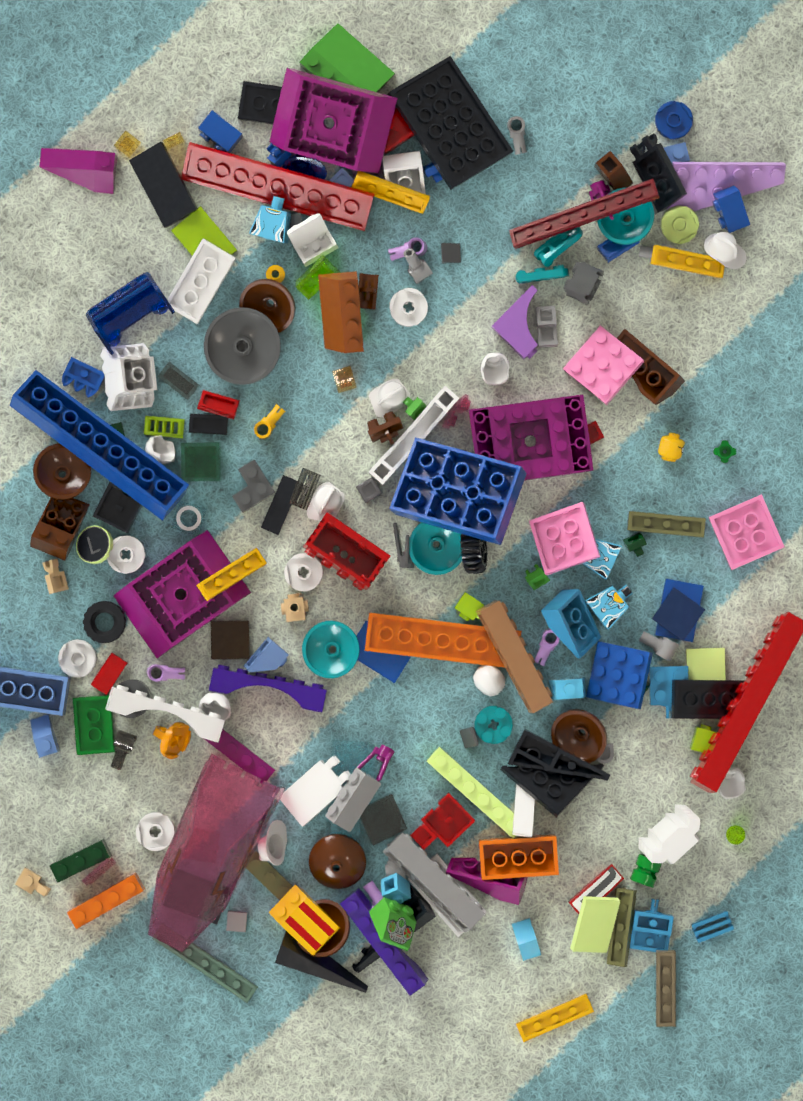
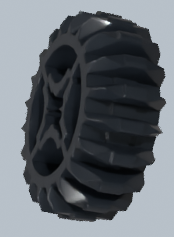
M461 534V556L465 571L468 574L484 573L488 561L487 541Z

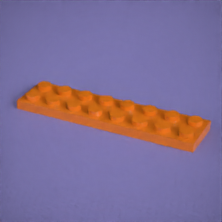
M369 613L364 651L505 668L484 626ZM516 630L518 636H521L522 631Z

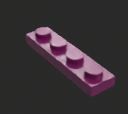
M222 729L219 742L205 739L262 785L267 782L275 771L273 767L224 729Z

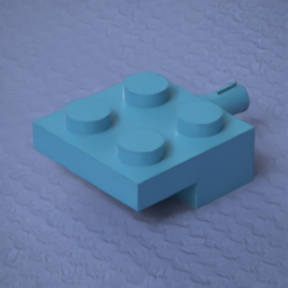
M688 666L650 667L649 705L666 707V718H671L672 680H689Z
M651 899L650 910L634 909L630 949L651 952L668 950L674 916L658 911L659 899H656V901Z

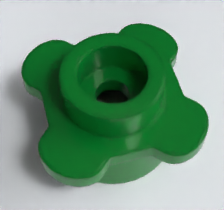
M723 440L718 448H714L713 453L720 457L722 463H727L731 456L736 455V449L732 448L727 440Z

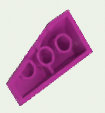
M41 148L40 168L93 192L114 194L117 166L116 153Z
M451 858L446 870V874L500 901L519 905L528 878L482 880L480 861H477L476 858Z

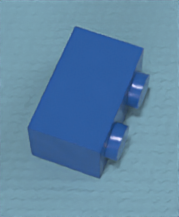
M213 110L198 127V130L201 132L199 135L205 141L209 142L211 140L216 144L214 147L217 150L231 153L243 138L241 132Z
M733 185L713 194L715 200L712 203L715 211H719L720 218H718V222L722 229L724 228L728 233L750 225L738 188Z

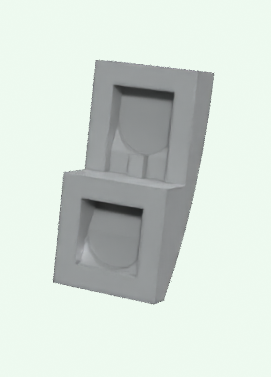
M555 306L536 307L538 347H558Z

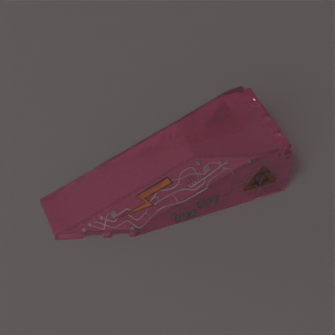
M211 753L206 761L156 877L148 935L181 952L226 909L286 789L283 786L276 788V786L266 781L259 787L260 778L249 772H246L244 778H242L241 775L244 770L229 763L227 769H224L226 761L221 759V755L218 753Z

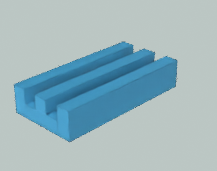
M727 911L691 924L698 943L734 930ZM722 917L726 919L700 930L696 928ZM728 924V927H725L723 929L712 932L702 937L699 936V934Z

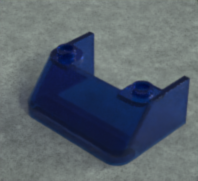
M145 272L91 307L86 312V317L99 339L112 355L114 351L111 346L114 347L120 343L121 332L151 312L161 315L169 309L174 314L175 310L151 274Z

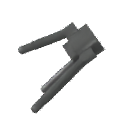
M393 523L397 562H400L399 567L414 568L415 564L409 554L410 536L406 535L405 551L401 554L397 523Z

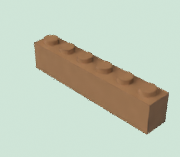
M495 600L478 609L476 613L528 712L535 713L553 703L551 699L553 695L550 689L544 686L542 682L544 678L541 672L535 669L533 656L525 650L526 643L521 636H518L516 632L517 626L513 619H509L506 605L504 602H500V600Z

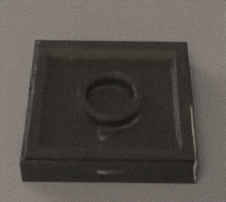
M392 794L368 804L360 816L373 846L407 829Z

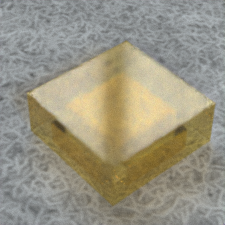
M125 130L114 144V147L130 158L141 142Z
M180 132L163 140L167 150L185 142Z

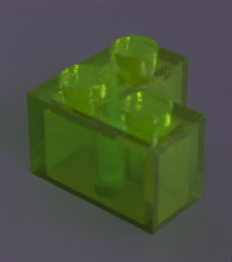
M322 255L296 280L295 287L309 300L319 291V274L341 272Z

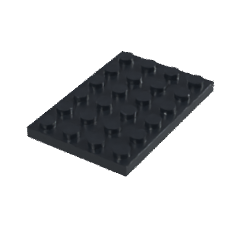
M451 56L389 91L387 94L388 96L398 98L396 103L397 110L450 190L513 152L509 143Z

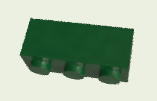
M102 839L49 866L58 883L110 858L112 854L105 840Z

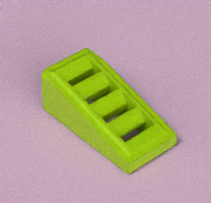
M145 416L144 435H160L183 439L185 419ZM151 421H155L154 432L150 431ZM159 421H162V432H158ZM167 422H170V433H166ZM175 423H178L177 434H174Z

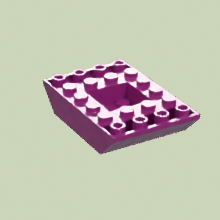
M287 67L269 142L282 150L355 171L379 173L398 98ZM330 117L334 120L333 128H328L325 125L326 118Z
M583 394L469 410L474 453L521 466L527 473L524 481L594 471ZM527 436H533L536 439L534 446L529 447L525 444Z
M206 530L131 581L113 596L155 657L159 658L248 596L251 591L244 581L241 580L209 601H206L196 585L231 564L212 535ZM178 589L186 591L185 599L179 600L176 598L175 594Z

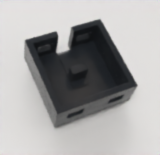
M109 482L93 517L125 533H129L142 505L112 482Z

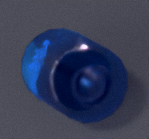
M295 154L282 165L284 169L325 180L327 177L326 167L322 162L314 158Z

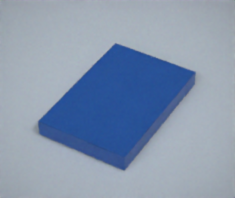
M665 579L661 604L674 587L700 605L704 586ZM657 623L655 635L681 640ZM696 624L684 641L693 642Z
M365 621L357 634L360 647L358 661L395 683L411 656L364 651L368 621Z

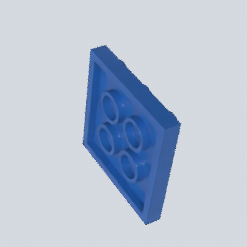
M598 641L586 697L641 709L653 653Z

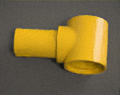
M276 404L267 417H263L255 425L254 432L256 436L260 439L270 437L273 429L276 427L275 424L286 411L282 408L280 409V406ZM261 425L268 427L266 435L258 434V428Z

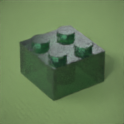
M181 443V479L185 482H221V443Z

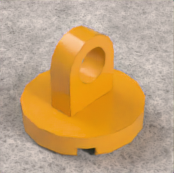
M176 722L168 729L161 726L155 727L153 735L162 740L160 752L163 756L174 759L179 756L178 753L180 751H185L191 738V731H189L190 727L183 722Z

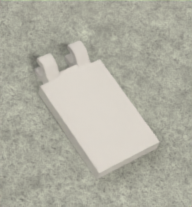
M332 756L326 763L320 760L278 797L302 827L337 798L340 790L344 787L343 784L348 781L351 775L348 770L344 771L339 777L334 773L332 768L341 762L337 756Z

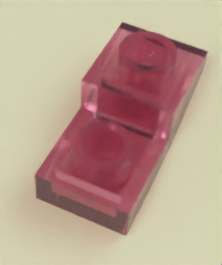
M465 394L454 404L447 414L442 428L449 430L450 426H455L458 417L454 415L455 412L463 414V411L468 412L471 403L468 400L469 395Z

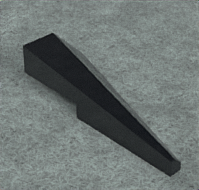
M524 729L507 763L525 768L606 781L610 777L609 773L527 729Z
M410 884L411 899L401 904L412 908L416 920L414 930L416 932L434 919L436 915L430 904ZM372 945L368 949L363 948L361 951L364 954L357 964L353 963L352 965L354 971L359 973L380 958Z
M287 931L285 932L275 961L276 964L361 992H367L368 985L359 980L332 957H315L301 949L297 940Z

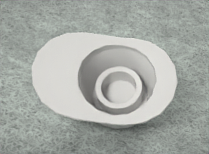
M728 232L714 233L705 239L704 249L706 253L725 267L739 269L745 264L746 253L737 244L732 234Z
M399 379L388 380L369 394L377 417H384L390 411L396 412L405 406L404 400L407 397L410 398V392Z
M330 482L319 485L308 503V518L321 521L326 512L336 517L343 505L344 493Z
M281 820L273 821L268 828L267 835L258 842L259 859L261 861H270L276 866L284 861L287 844L286 826Z

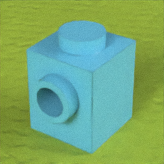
M397 873L381 879L382 897L395 900L400 904L411 899L410 882Z

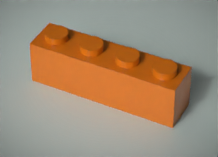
M135 872L70 909L67 914L74 927L78 929L143 892L145 887Z

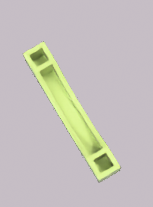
M439 746L426 761L508 835L514 838L516 836L512 835L514 812Z

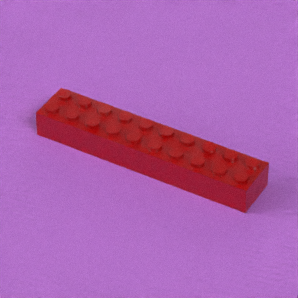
M790 612L780 614L773 621L772 626L774 628L765 636L763 643H765L764 647L755 654L754 659L756 661L753 666H749L745 673L746 680L737 687L736 698L732 699L726 708L729 710L725 717L722 716L717 726L720 728L711 735L708 741L710 744L709 748L702 752L699 757L701 761L699 766L694 767L690 774L692 778L690 783L710 794L717 793L803 634V620Z

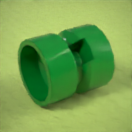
M639 854L635 863L638 867L633 869L630 879L653 888L657 879L655 873H659L662 863H651L645 855Z

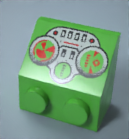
M384 897L369 911L380 941L408 951L416 926L414 912L408 905L405 906L395 900Z

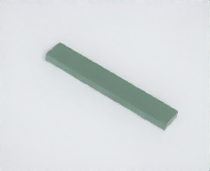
M165 923L161 924L152 938L246 1003H248L258 988L257 985Z

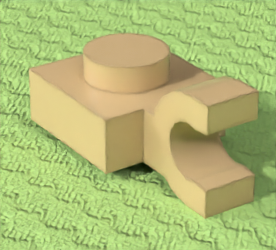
M58 559L43 562L45 571L49 573L45 575L49 594L68 590L64 571L59 572Z
M26 867L15 885L30 894H33L34 890H36L41 895L47 896L51 890L40 883L42 878L40 875Z

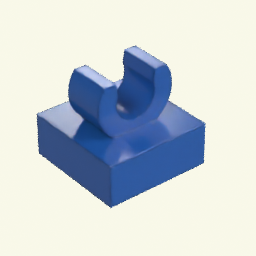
M272 143L266 148L271 153L267 159L277 167H281L292 155L290 152L282 150Z
M432 162L423 166L425 176H432L436 183L443 180Z

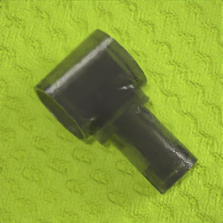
M118 730L113 744L116 751L111 763L112 768L122 769L126 755L132 752L134 748L133 745L137 739L136 735Z

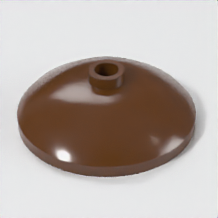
M259 279L251 282L243 290L239 300V308H250L263 313L274 323L278 333L284 331L292 323L295 316L296 307L292 294L284 285L275 280Z
M60 443L46 447L39 453L34 462L33 476L37 487L45 495L57 500H67L78 496L86 489L91 478V467ZM65 472L66 476L62 478L59 476V473Z
M580 709L565 711L556 718L552 725V743L588 763L597 760L605 751L607 745L606 730L601 721L590 712Z
M331 834L318 840L312 847L309 855V868L313 877L320 884L332 889H344L353 886L362 878L366 869V855L362 846L353 838L342 834ZM339 865L340 868L335 869L333 866Z
M327 899L316 900L315 902L340 927L314 955L315 957H327L338 952L346 943L350 933V920L346 911L338 903ZM297 941V943L299 944V946L301 947V949H302L303 951H305L306 953L310 954V953Z

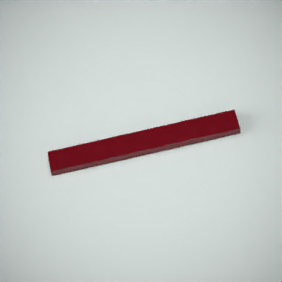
M647 180L509 230L513 247L515 249L650 202L660 198L655 180Z

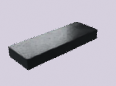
M283 475L262 523V529L279 535L301 482Z

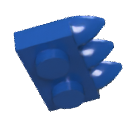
M71 357L63 373L62 383L63 386H67L75 380V392L82 390L87 385L86 396L89 398L99 391L105 377L102 371Z

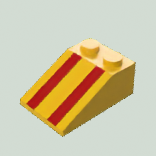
M294 885L269 911V914L313 956L340 928L297 885Z

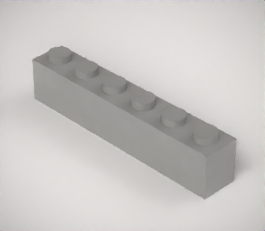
M403 832L397 835L383 850V853L464 932L470 931L485 914L482 911L481 905L475 901L473 902L468 897L469 894L463 888H459L455 884V880L450 875L445 874L437 862L431 861L427 857V852L421 847L418 848L413 843L414 840L411 836Z

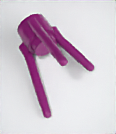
M604 180L590 185L591 191H589L591 201L595 197L600 198L611 193L609 185H606ZM613 215L609 216L611 220L614 219Z
M383 744L380 748L375 746L374 750L357 768L361 769L370 759L377 755L376 760L383 763L376 778L380 782L395 752Z

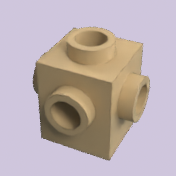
M299 593L287 595L288 599H284V603H281L282 615H286V622L306 620L305 612H309L308 601L304 600V597H299ZM293 604H297V611L292 610L291 607Z

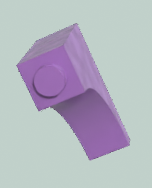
M533 285L491 327L523 360L526 357L530 359L537 352L535 348L538 346L532 338L527 325L528 306L538 291Z

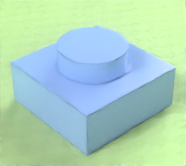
M341 168L329 181L351 187L354 179Z

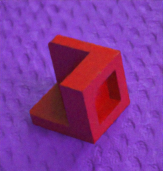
M424 822L410 834L423 850L437 838Z

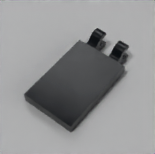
M653 133L650 136L646 135L643 137L640 144H634L630 147V152L636 159L632 163L642 182L650 179L655 180L660 198L652 200L659 213L684 197L687 192L662 144H657V136Z

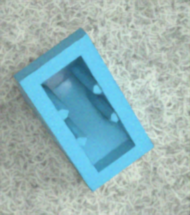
M530 918L513 923V931L523 961L540 956L541 952Z

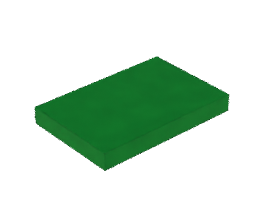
M109 695L72 698L77 755L115 752L113 712L105 709Z

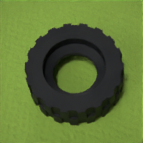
M99 601L92 604L84 614L83 628L87 636L93 641L110 643L117 640L123 634L126 628V617L123 610L113 602ZM100 613H109L113 617L114 625L111 630L103 632L96 627L95 619Z

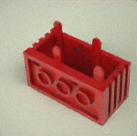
M326 512L303 546L306 549L304 552L312 558L318 557L322 560L320 563L328 569L334 568L337 570L336 574L344 580L350 579L353 581L352 585L361 591L362 589L367 590L371 586V583L391 556L328 512ZM338 546L339 552H334L333 547ZM342 551H346L348 553V556L346 558L341 557ZM350 557L355 558L354 563L349 562Z

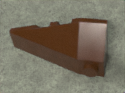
M626 329L617 337L619 341L644 360V363L632 375V378L640 392L653 404L657 405L671 397L685 382L675 370Z

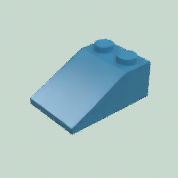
M580 589L560 591L541 610L548 627L578 659L601 638Z

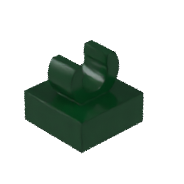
M640 532L623 539L624 545L629 552L634 551L637 557L644 554L642 546L647 545Z

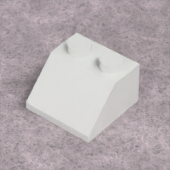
M420 151L383 156L385 180L426 194Z

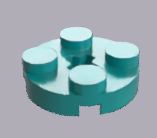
M493 705L483 708L478 713L474 727L478 737L484 742L498 744L510 736L513 722L510 714L505 709ZM492 719L495 722H499L496 730L488 727Z

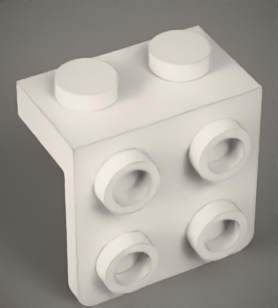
M319 213L308 217L307 220L294 225L287 231V235L305 267L338 249V245Z

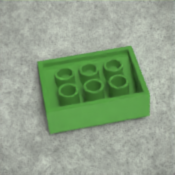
M338 23L299 62L300 67L307 73L377 93L395 75L390 68Z

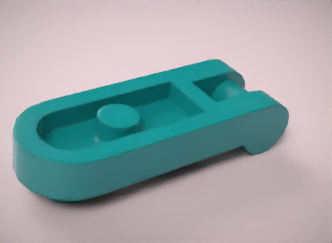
M581 227L552 236L535 250L534 257L537 260H541L545 267L551 266L555 258L582 237L583 231Z
M564 265L553 266V270L537 268L532 273L520 270L517 272L515 279L517 283L523 284L569 277V269L564 268Z

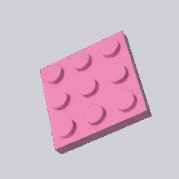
M599 326L563 370L607 405L644 363V360L602 326Z
M762 494L708 517L731 570L784 548V544Z
M583 502L529 521L545 575H550L601 557Z

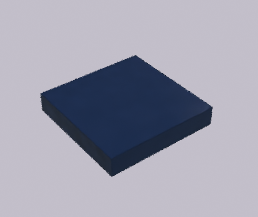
M673 587L651 619L684 641L705 609Z

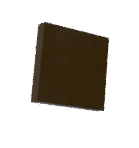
M211 621V660L250 659L249 621Z

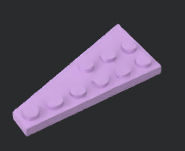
M672 162L687 194L668 207V209L682 205L697 211L713 206L712 201L715 200L713 194L733 185L740 190L741 196H745L783 184L786 164L778 162Z

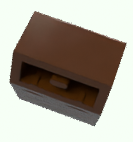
M50 498L31 536L30 547L66 561L90 504L75 498L67 500Z

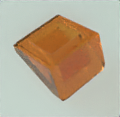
M351 366L332 371L338 393L357 388Z

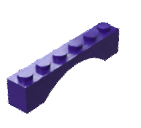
M219 664L218 668H213L209 691L229 694L247 686H269L290 695L303 709L323 712L327 689H323L324 685L312 683V686L304 685L305 681L294 679L293 683L287 682L286 677L275 676L274 679L267 678V674L261 672L251 675L245 669L237 668L236 672L229 670V666Z
M357 888L345 897L340 905L406 992L411 996L425 986L429 979L419 965L405 954L401 948L380 941L369 914L372 904L361 889Z

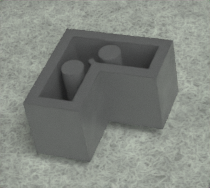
M255 459L238 469L248 485L232 496L242 513L276 493Z

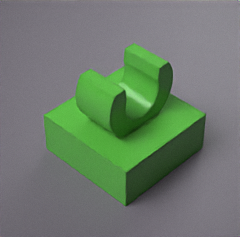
M407 397L403 402L408 407L405 412L414 421L427 407L418 397L414 401Z
M537 564L534 565L536 570L532 573L528 569L525 571L527 575L525 579L533 590L550 581L548 575H545L544 570Z

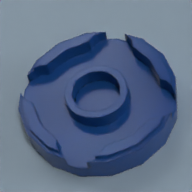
M669 101L663 104L655 116V126L658 132L668 139L684 137L690 131L693 124L692 112L682 102Z

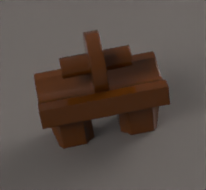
M359 274L360 309L376 310L379 275Z
M390 411L384 415L386 423L379 425L377 419L367 422L368 434L372 443L380 440L381 443L389 441L390 445L394 444L392 438L399 436L397 431L403 429L400 418L396 417L393 411Z

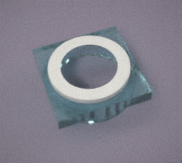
M179 501L171 528L198 536L207 509ZM192 510L196 513L197 522L195 525L186 527L181 523L180 516L183 511Z

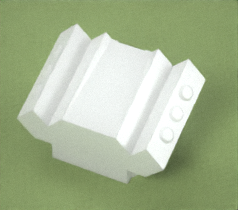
M141 343L103 347L100 356L104 361L102 370L105 377V393L108 396L106 405L110 411L152 407L155 399L154 391L157 390L154 357L149 356V349L146 345Z
M675 804V813H665V817L652 829L648 828V838L639 837L638 848L651 863H664L667 860L670 864H674L700 839L696 835L700 830V818L687 805Z

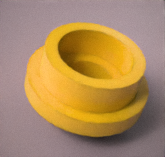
M272 265L266 271V278L281 283L285 278V271L279 265ZM274 271L279 272L277 278L272 277Z

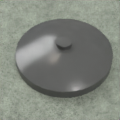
M233 308L223 312L212 321L205 334L204 354L208 365L217 376L233 384L246 385L264 379L275 368L280 357L281 340L277 328L266 315L254 309Z

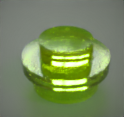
M733 825L728 828L726 838L731 844L738 845L744 841L745 831L742 827Z

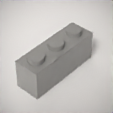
M356 767L325 816L334 824L351 832L381 783Z

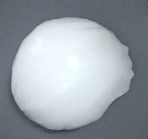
M498 352L487 354L481 364L483 380L493 386L505 383L509 378L510 366L508 359L504 354Z
M158 435L150 437L146 442L145 452L162 465L174 462L176 451L172 441L164 440L163 436Z
M481 665L473 675L475 686L483 694L490 697L498 695L506 685L504 675L496 666Z
M210 692L199 703V708L203 709L202 712L207 715L210 712L221 715L220 719L223 720L228 719L231 715L230 702L222 693Z
M734 766L730 767L718 789L720 795L725 799L739 797L746 790L745 776L739 768Z

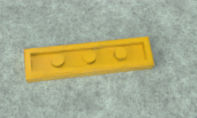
M357 171L351 186L352 188L373 193L374 197L421 214L424 213L430 199L429 195L362 171Z
M653 245L650 263L652 265L723 278L725 266L708 255Z
M255 548L196 586L206 601H209L265 566L267 562L259 550Z
M584 994L516 1023L523 1042L593 1013L594 1010L587 994Z

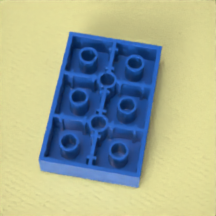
M415 437L389 509L397 516L501 545L527 473L521 466Z

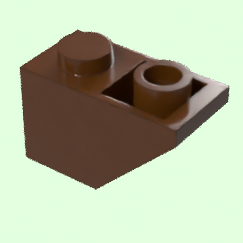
M611 151L595 163L594 167L613 190L628 188L633 184L624 166Z

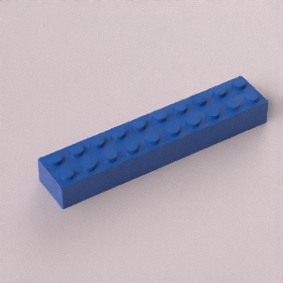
M37 370L12 395L10 406L162 521L185 495L189 487L188 483Z

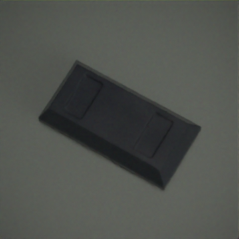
M190 413L189 433L227 435V417Z

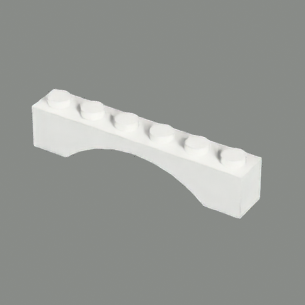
M444 386L368 473L381 485H384L408 458L415 437L425 439L459 401V397Z
M117 685V688H111L106 710L125 716L141 710L167 711L183 719L198 737L219 742L225 720L220 719V714L210 712L209 715L203 714V709L193 706L191 710L183 708V703L173 701L172 704L165 702V698L154 696V699L146 697L147 693L138 690L135 693L128 692L129 688Z

